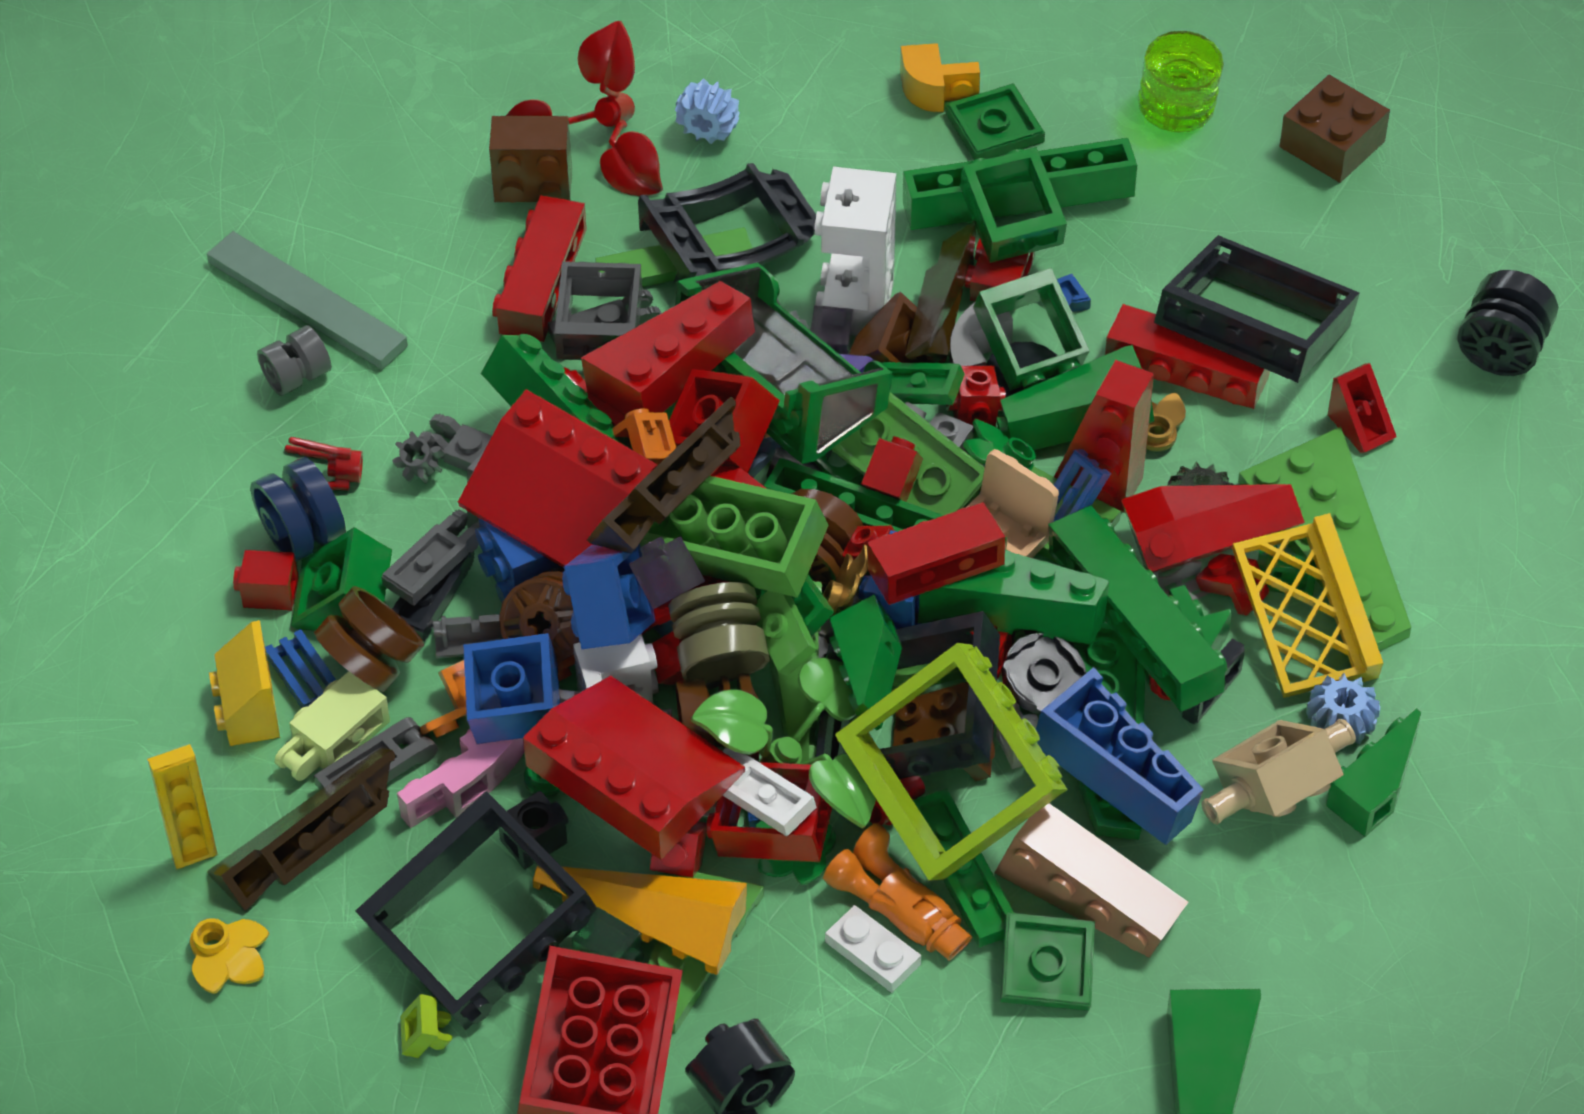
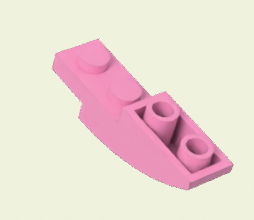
M469 729L464 736L459 738L461 755L445 760L439 768L421 779L410 781L397 793L401 818L412 828L445 807L457 818L486 791L488 793L493 791L510 773L524 754L523 738L476 744L472 731Z

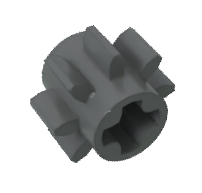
M411 431L409 439L403 443H395L399 448L400 456L392 461L397 468L405 467L402 476L407 481L412 480L415 475L420 477L424 483H428V476L434 473V471L442 472L438 465V458L444 456L445 452L440 446L433 447L435 438L430 433L426 434L422 439ZM416 454L419 456L425 454V457L422 460L417 458L412 460Z

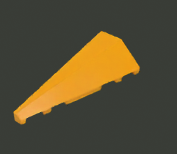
M537 866L533 878V887L538 890L544 886L562 894V901L564 902L568 897ZM562 867L588 893L598 908L594 912L595 918L647 943L652 939H656L672 947L674 956L683 960L689 955L705 964V971L718 975L731 952L732 935L746 912L747 883Z

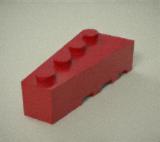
M719 281L581 357L587 392L624 414L643 408L648 409L649 413H663L679 399L692 369L711 371L755 333L750 297Z
M1118 360L1114 361L1054 475L1055 478L1059 477L1074 450L1083 449L1088 453L1087 457L1089 459H1095L1100 464L1098 466L1100 469H1106L1111 473L1096 499L1125 512L1121 499L1133 496L1143 479L1154 373ZM1082 466L1071 482V486H1074L1084 469Z

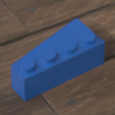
M1093 667L1041 710L1036 726V731L1040 737L1037 744L1046 756L1050 755L1059 766L1163 844L1167 845L1192 822L1204 789L1169 750L1162 751L1152 740L1153 732L1144 723L1137 724L1125 710L1127 705L1116 692L1110 694L1101 684L1103 677Z

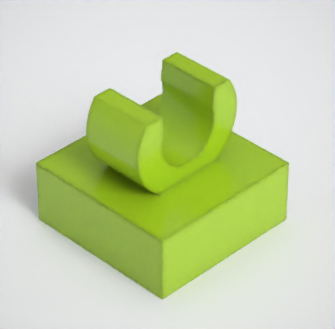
M420 994L400 1016L402 1055L419 1058L428 1047L442 1050L452 1041V1035L443 1034L438 1031V1028H444L451 1021V1015L444 1011H437L436 997Z

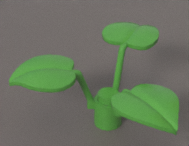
M816 658L803 665L798 674V684L803 695L810 701L817 703V705L793 738H778L771 744L773 729L771 726L764 724L767 718L766 707L755 696L741 690H726L709 697L695 711L691 722L704 728L718 742L732 751L745 755L759 752V755L762 757L758 762L800 764L802 761V748L799 742L824 709L839 721L852 719L856 714L848 698L849 695L853 694V690L846 685L839 670V666L844 663L828 658ZM823 754L801 763L812 765L809 769L810 782L815 791L831 807L862 829L868 824L876 798L848 754H840L834 760L828 754Z

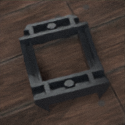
M747 163L745 170L708 186L666 193L664 199L650 200L647 195H640L638 199L639 230H651L675 266L677 274L673 283L678 280L753 263L763 265L802 246L815 234L816 213L790 175L772 169L771 174L760 172L754 163ZM758 197L783 235L752 249L715 256L694 224L735 210Z

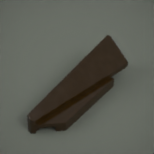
M976 221L971 222L943 241L938 263L926 270L905 354L908 359L913 360L920 355H926L928 362L936 363L949 353L952 331L955 326L963 292L962 287L965 283L969 265H974Z
M730 397L600 522L587 541L593 545L631 554L655 521L660 525L741 446L739 432H734L732 412L736 407V401Z
M378 749L207 871L208 874L244 911L251 907L275 880L281 885H286L387 807L390 792L387 789L390 763L395 761V753L392 749Z

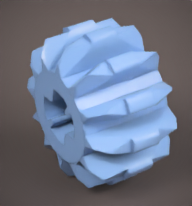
M704 78L698 84L690 82L685 87L682 95L680 94L677 99L675 108L677 117L675 122L684 125V134H694L696 141L701 138H705L710 144L717 139L724 141L739 121V100L731 98L732 89H721L719 82L710 85Z
M1343 673L1339 677V681L1327 675L1322 685L1314 686V689L1311 691L1310 702L1307 704L1306 714L1308 715L1307 718L1311 720V726L1323 729L1334 724L1338 719L1346 720L1355 733V742L1360 744L1365 734L1372 735V732L1375 730L1377 718L1380 714L1379 701L1375 699L1374 687H1363L1361 677L1353 682L1348 681L1345 673Z

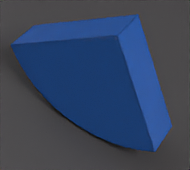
M1073 274L1057 279L1072 312L1090 309L1091 299Z

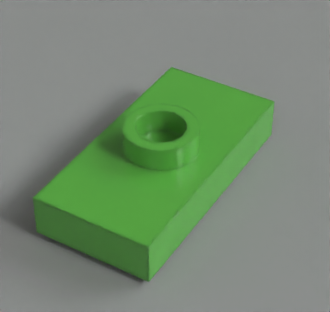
M767 591L757 600L756 606L759 607L761 620L756 626L764 630L767 649L778 672L788 676L818 649L792 596Z

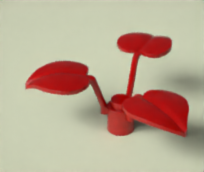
M615 21L589 35L580 45L577 57L582 76L589 83H600V92L607 96L597 101L594 111L569 117V125L596 118L603 126H616L609 138L612 148L606 150L600 158V167L604 178L613 188L623 193L635 196L653 195L663 191L659 157L654 144L646 135L639 132L629 131L620 135L622 129L627 127L626 122L633 117L635 112L632 98L622 93V91L630 86L634 78L635 59L631 40L622 21ZM530 99L515 105L506 116H552V110L546 102Z

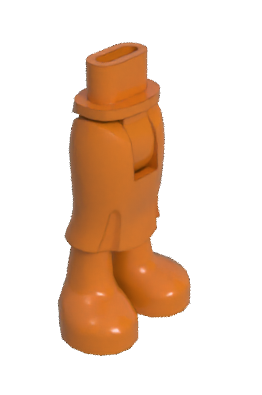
M874 823L862 833L856 842L853 853L846 849L835 856L824 872V881L836 890L850 892L867 902L870 909L887 917L910 940L922 946L926 945V950L930 953L937 950L947 960L953 959L969 944L972 936L960 926L961 919L954 915L949 905L939 895L917 881L908 868L902 869L893 861L888 854L890 834L881 824ZM864 869L882 880L880 886L865 873Z

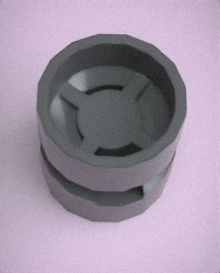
M309 325L286 336V343L278 340L257 351L258 362L266 380L280 396L302 386L303 378L309 381L314 380L331 371L332 368L324 343Z

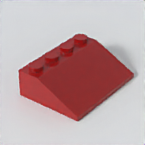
M526 389L498 423L458 500V504L463 509L564 568L570 561L593 545L587 539L600 522L658 465Z
M611 675L553 707L523 737L525 762L528 768L660 860L745 772V766Z
M550 946L517 1114H658L683 970Z

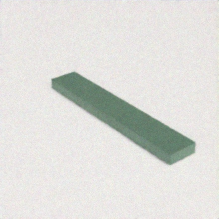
M234 231L207 253L208 263L381 370L408 346L407 337Z

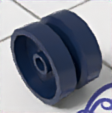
M301 457L283 466L282 478L274 473H270L251 483L252 501L265 531L279 552L294 553L296 561L313 553L314 540L320 545L325 546L346 532L344 517L331 487L321 471L307 457Z

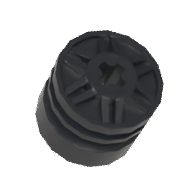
M1499 270L1488 274L1480 282L1473 297L1471 307L1467 310L1465 319L1459 327L1457 341L1460 350L1471 363L1484 371L1499 376H1517L1527 373L1535 366L1539 353L1543 349L1545 338L1548 337L1556 320L1559 306L1555 295L1545 283L1530 274L1517 270Z

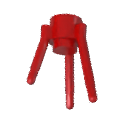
M296 437L288 439L291 445L285 446V452L328 460L327 474L328 476L335 477V481L328 482L332 490L349 491L350 482H361L363 451L335 447Z

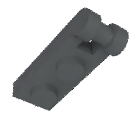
M406 717L315 774V785L322 790L380 748L392 749L395 753V761L390 763L387 781L389 782L417 763L424 764L429 762L436 755L438 746L430 737H423L421 735V728L413 718ZM407 744L408 746L401 750L398 745Z

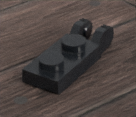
M474 551L469 552L458 565L414 606L399 597L392 608L417 632L422 641L425 642L433 629V621L439 620L463 579L467 576L474 562Z

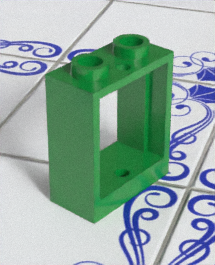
M1037 147L1026 150L1015 149L1002 156L990 159L979 158L963 165L960 188L972 219L977 222L976 229L989 263L1064 244L1067 222ZM1030 174L1046 215L997 227L981 186Z
M1052 268L979 292L973 310L1010 391L1023 387L1025 390L1046 381V378L1060 375L1083 365L1089 353V348ZM1042 300L1065 354L1020 369L997 315Z

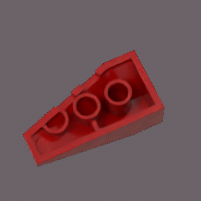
M1291 484L1159 486L1121 499L1143 565L1146 570L1150 569L1153 573L1158 571V574L1181 567L1191 561H1198L1230 550L1233 543L1305 524Z

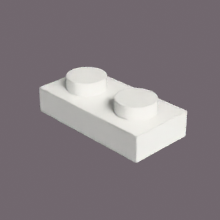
M855 905L825 933V943L891 993L921 965V955Z

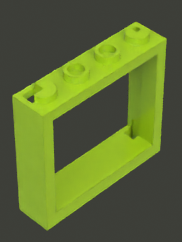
M956 643L835 734L928 880L946 879L1068 790L1061 780L1063 776L1057 769L1059 767L1057 761L1050 755L1045 756L1037 744V741L1040 740L1038 732L1027 719H1021L1014 709L1013 705L1016 701L1013 694L1002 682H996L989 671L992 667L989 658L983 657L977 646L973 647L971 644ZM958 667L1036 786L952 848L945 851L869 732Z

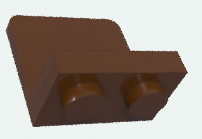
M963 682L919 695L898 710L895 715L893 746L965 733L969 683ZM994 721L990 762L963 768L976 782L991 778L992 759L995 756L993 744Z

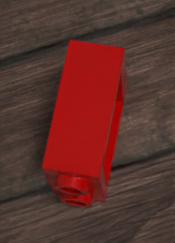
M759 762L813 796L817 808L788 836L774 828L737 827L741 807L723 795L717 801L715 813L711 812L708 815L707 836L709 839H713L718 857L820 862L832 807L815 791L810 782L809 769L812 765Z

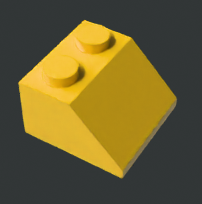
M260 620L253 621L214 654L217 671L209 672L213 697L221 696L222 705L214 706L218 731H227L230 746L280 738Z

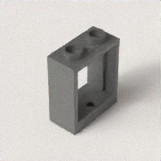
M562 262L554 332L556 359L581 360V357L596 350L599 346H603L639 326L642 301L641 264ZM573 295L629 297L627 323L571 322Z

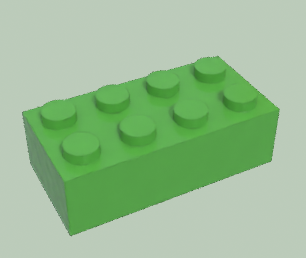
M710 476L660 525L656 521L653 523L641 540L640 547L644 559L649 563L729 582L745 583L754 588L798 598L829 525L815 499Z

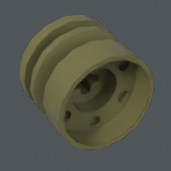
M737 582L717 583L687 591L671 601L668 608L671 621L674 622L672 625L674 637L682 640L677 646V652L683 679L704 678L706 683H718L720 676L727 675L728 680L737 679V674L749 673L750 675L765 667L770 661L764 630L755 626L761 620L759 607L756 606L757 597L754 587Z

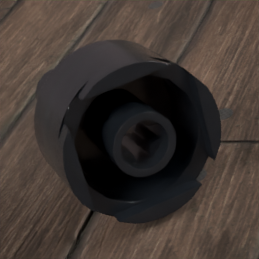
M758 1018L732 1027L725 1023L714 1027L705 1037L707 1045L685 1068L686 1075L715 1114H758L754 1108L765 1100L772 1106L785 1094L795 1077V1070L791 1066L792 1063L789 1057Z

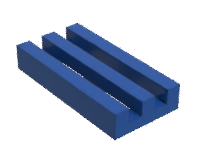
M1083 449L1074 450L1054 483L1059 492L1058 505L1080 467L1084 468L1074 486L1068 490L1063 498V504L1056 513L1054 521L1090 505L1092 506L1111 475L1106 469H1100L1098 467L1100 464L1095 459H1089L1087 457L1088 453Z
M300 629L294 632L293 639L288 640L287 637L279 640V646L274 648L270 644L265 649L267 659L297 703L303 708L312 704L323 694L324 690L297 653V649L301 650L326 687L336 679ZM288 656L315 695L314 698H308L281 657Z

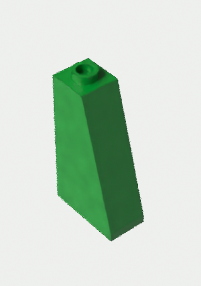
M1133 345L1118 349L1001 399L1003 416L996 417L998 429L1009 439L1015 437L1025 441L1033 450L1072 441L1114 361L1118 360L1142 369ZM1151 399L1149 423L1155 422V420H1154V413H1153V406H1152V399Z
M1260 989L1170 990L1167 1022L1175 1114H1234L1258 1018L1261 1000Z

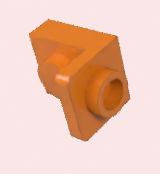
M636 409L628 412L625 415V419L612 428L614 437H629L633 451L657 465L676 449L667 413H649L648 409Z

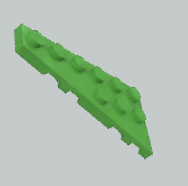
M1341 427L1239 472L1238 483L1240 485L1291 484L1305 524L1299 526L1311 524L1314 517L1330 513L1379 651L1410 637L1412 627ZM1306 538L1288 543V546L1295 554L1305 557L1309 556L1311 550ZM1316 578V581L1324 589L1322 581Z

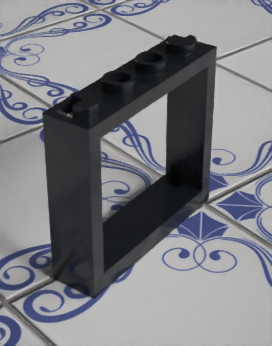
M1218 235L1162 289L1154 323L1299 383L1350 327L1360 292ZM1221 246L1230 249L1231 253L1223 252L1219 254ZM1217 277L1323 322L1306 340L1197 294ZM1341 295L1346 297L1344 300L1340 299ZM1291 349H1295L1300 353L1298 355L1291 353Z
M984 611L896 629L902 647L897 670L931 663L956 643L971 644L973 647L977 646L983 657L989 658L992 664L989 671L997 682L1001 635ZM829 643L827 658L843 662V659L841 660L837 656L832 644ZM969 685L965 733L882 748L880 751L898 779L927 776L934 772L956 768L963 769L972 765L990 762L993 720ZM825 709L821 712L816 757L828 754L834 760L840 754H847L835 734L850 724L852 719L839 721L833 718Z
M486 791L357 908L355 912L421 984L436 997L437 1001L452 1017L467 1030L472 1024L484 1020L491 1012L492 1006L506 993L516 990L524 982L526 974L539 962L547 961L550 946L559 947V944L572 932L582 929L591 919L592 913L598 908L588 893ZM500 828L568 898L465 994L456 1000L390 928Z

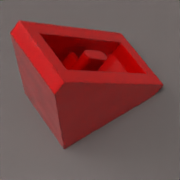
M1365 363L1333 378L1327 415L1338 428H1342L1343 434L1360 453H1365L1397 437L1370 363Z

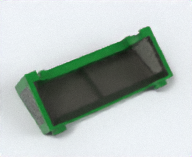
M759 263L677 281L675 306L719 281L750 297L755 333L711 371L753 377L780 400L766 434L801 464L816 461L888 408L889 394L892 387V372L878 361L868 362L863 373L857 370L777 303L780 293L779 283Z

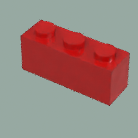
M984 502L868 541V572L888 605L1004 565L1005 535Z

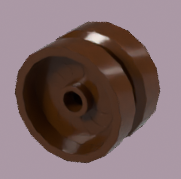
M354 586L339 602L343 617L329 615L314 633L323 648L350 673L371 687L384 692L400 675L395 660L409 663L422 649L424 643L417 632L393 609L366 590Z

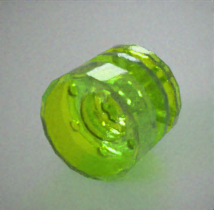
M1170 31L1158 36L1148 45L1138 93L1139 109L1147 121L1163 130L1190 132L1203 127L1213 117L1224 67L1222 53L1215 43L1198 33Z

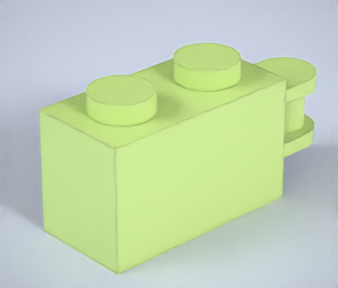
M348 671L339 680L331 682L323 694L312 704L301 708L290 722L292 739L278 751L275 757V764L280 768H289L292 771V777L297 781L304 780L318 767L322 769L328 767L369 741L390 722L387 697Z

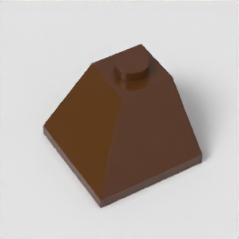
M902 292L896 293L856 335L849 355L869 356L878 362L934 363L928 362L926 355H920L913 360L908 359L905 355L917 307ZM947 356L936 363H945Z

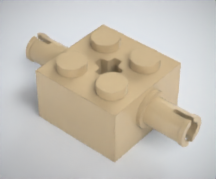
M1338 719L1334 724L1325 729L1279 720L1214 758L1212 762L1224 789L1202 801V809L1206 817L1213 824L1216 823L1218 825L1222 820L1242 808L1251 812L1281 817L1294 811L1297 807L1296 803L1306 797L1317 796L1330 789L1331 782L1344 775L1335 753L1355 743L1356 736L1352 727L1344 719Z

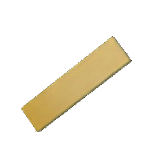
M191 744L148 758L171 857L176 869L218 855L197 761Z

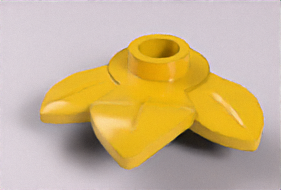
M215 918L199 922L191 933L190 946L193 954L196 956L192 964V973L200 987L209 993L216 994L228 979L237 984H251L260 981L264 977V964L255 948L268 938L269 931L261 924L249 919H241L230 924ZM211 940L219 941L213 945H206Z

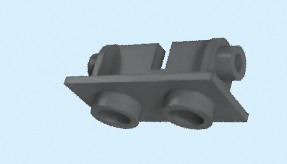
M500 614L479 616L477 620H471V616L455 618L441 616V620L433 621L436 659L464 657L463 645L504 639L501 635Z

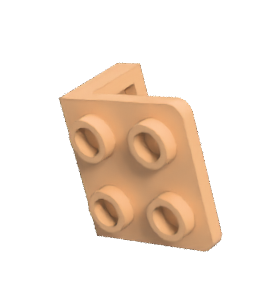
M993 449L986 458L981 492L967 507L984 502L1003 534L1007 537V550L1033 558L1049 542L1048 524L1054 521L1059 492L1048 479L1033 473L1019 464L1013 457Z

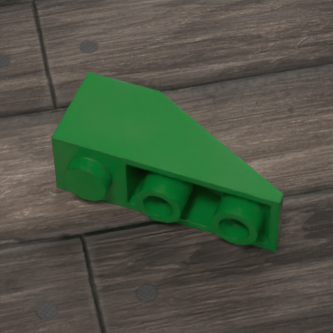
M875 595L830 617L835 634L830 637V642L837 656L841 660L843 659L844 664L839 666V670L846 685L853 690V694L849 695L848 698L858 717L891 693L902 651L893 620ZM883 722L874 729L876 731L881 729Z
M1417 708L1405 719L1397 718L1388 727L1385 736L1378 742L1366 744L1351 765L1347 768L1341 766L1344 775L1330 783L1331 787L1328 792L1326 806L1364 837L1394 813L1417 736L1421 711Z

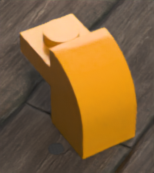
M938 43L901 46L900 75L902 88L907 99L915 106L926 111L944 112V101H957L979 94V62L941 64Z

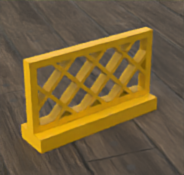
M1330 513L1314 517L1311 524L1233 543L1232 550L1283 698L1312 691L1315 685H1322L1327 675L1336 681H1339V677L1343 673H1345L1348 681L1360 677L1363 682L1379 678L1383 660ZM1302 538L1307 539L1311 552L1305 562L1284 552L1290 541ZM1281 544L1279 549L1274 547L1275 545ZM1261 550L1273 556V559L1267 570L1263 572L1249 565L1245 553ZM1313 559L1317 568L1310 565ZM1279 560L1300 570L1292 586L1271 576ZM1305 573L1322 581L1324 590L1318 599L1297 589ZM1254 577L1260 580L1257 586ZM1265 583L1287 594L1278 610L1261 601L1259 594ZM1326 596L1330 605L1323 602ZM1291 597L1313 607L1305 623L1283 613ZM1318 610L1335 618L1337 627L1331 637L1310 627ZM1267 615L1273 617L1270 624ZM1278 620L1300 631L1291 647L1274 638L1272 631ZM1305 634L1326 644L1318 661L1296 650ZM1339 634L1341 635L1343 643L1336 640ZM1331 648H1334L1348 655L1352 668L1336 671L1324 665L1323 662ZM1279 652H1281V653H1283V654L1286 655V657H1285V659L1283 660V662H1282V659H1281V656H1280V653H1279ZM1291 658L1313 669L1307 680L1290 684L1285 669ZM1318 672L1324 674L1322 676L1315 677Z

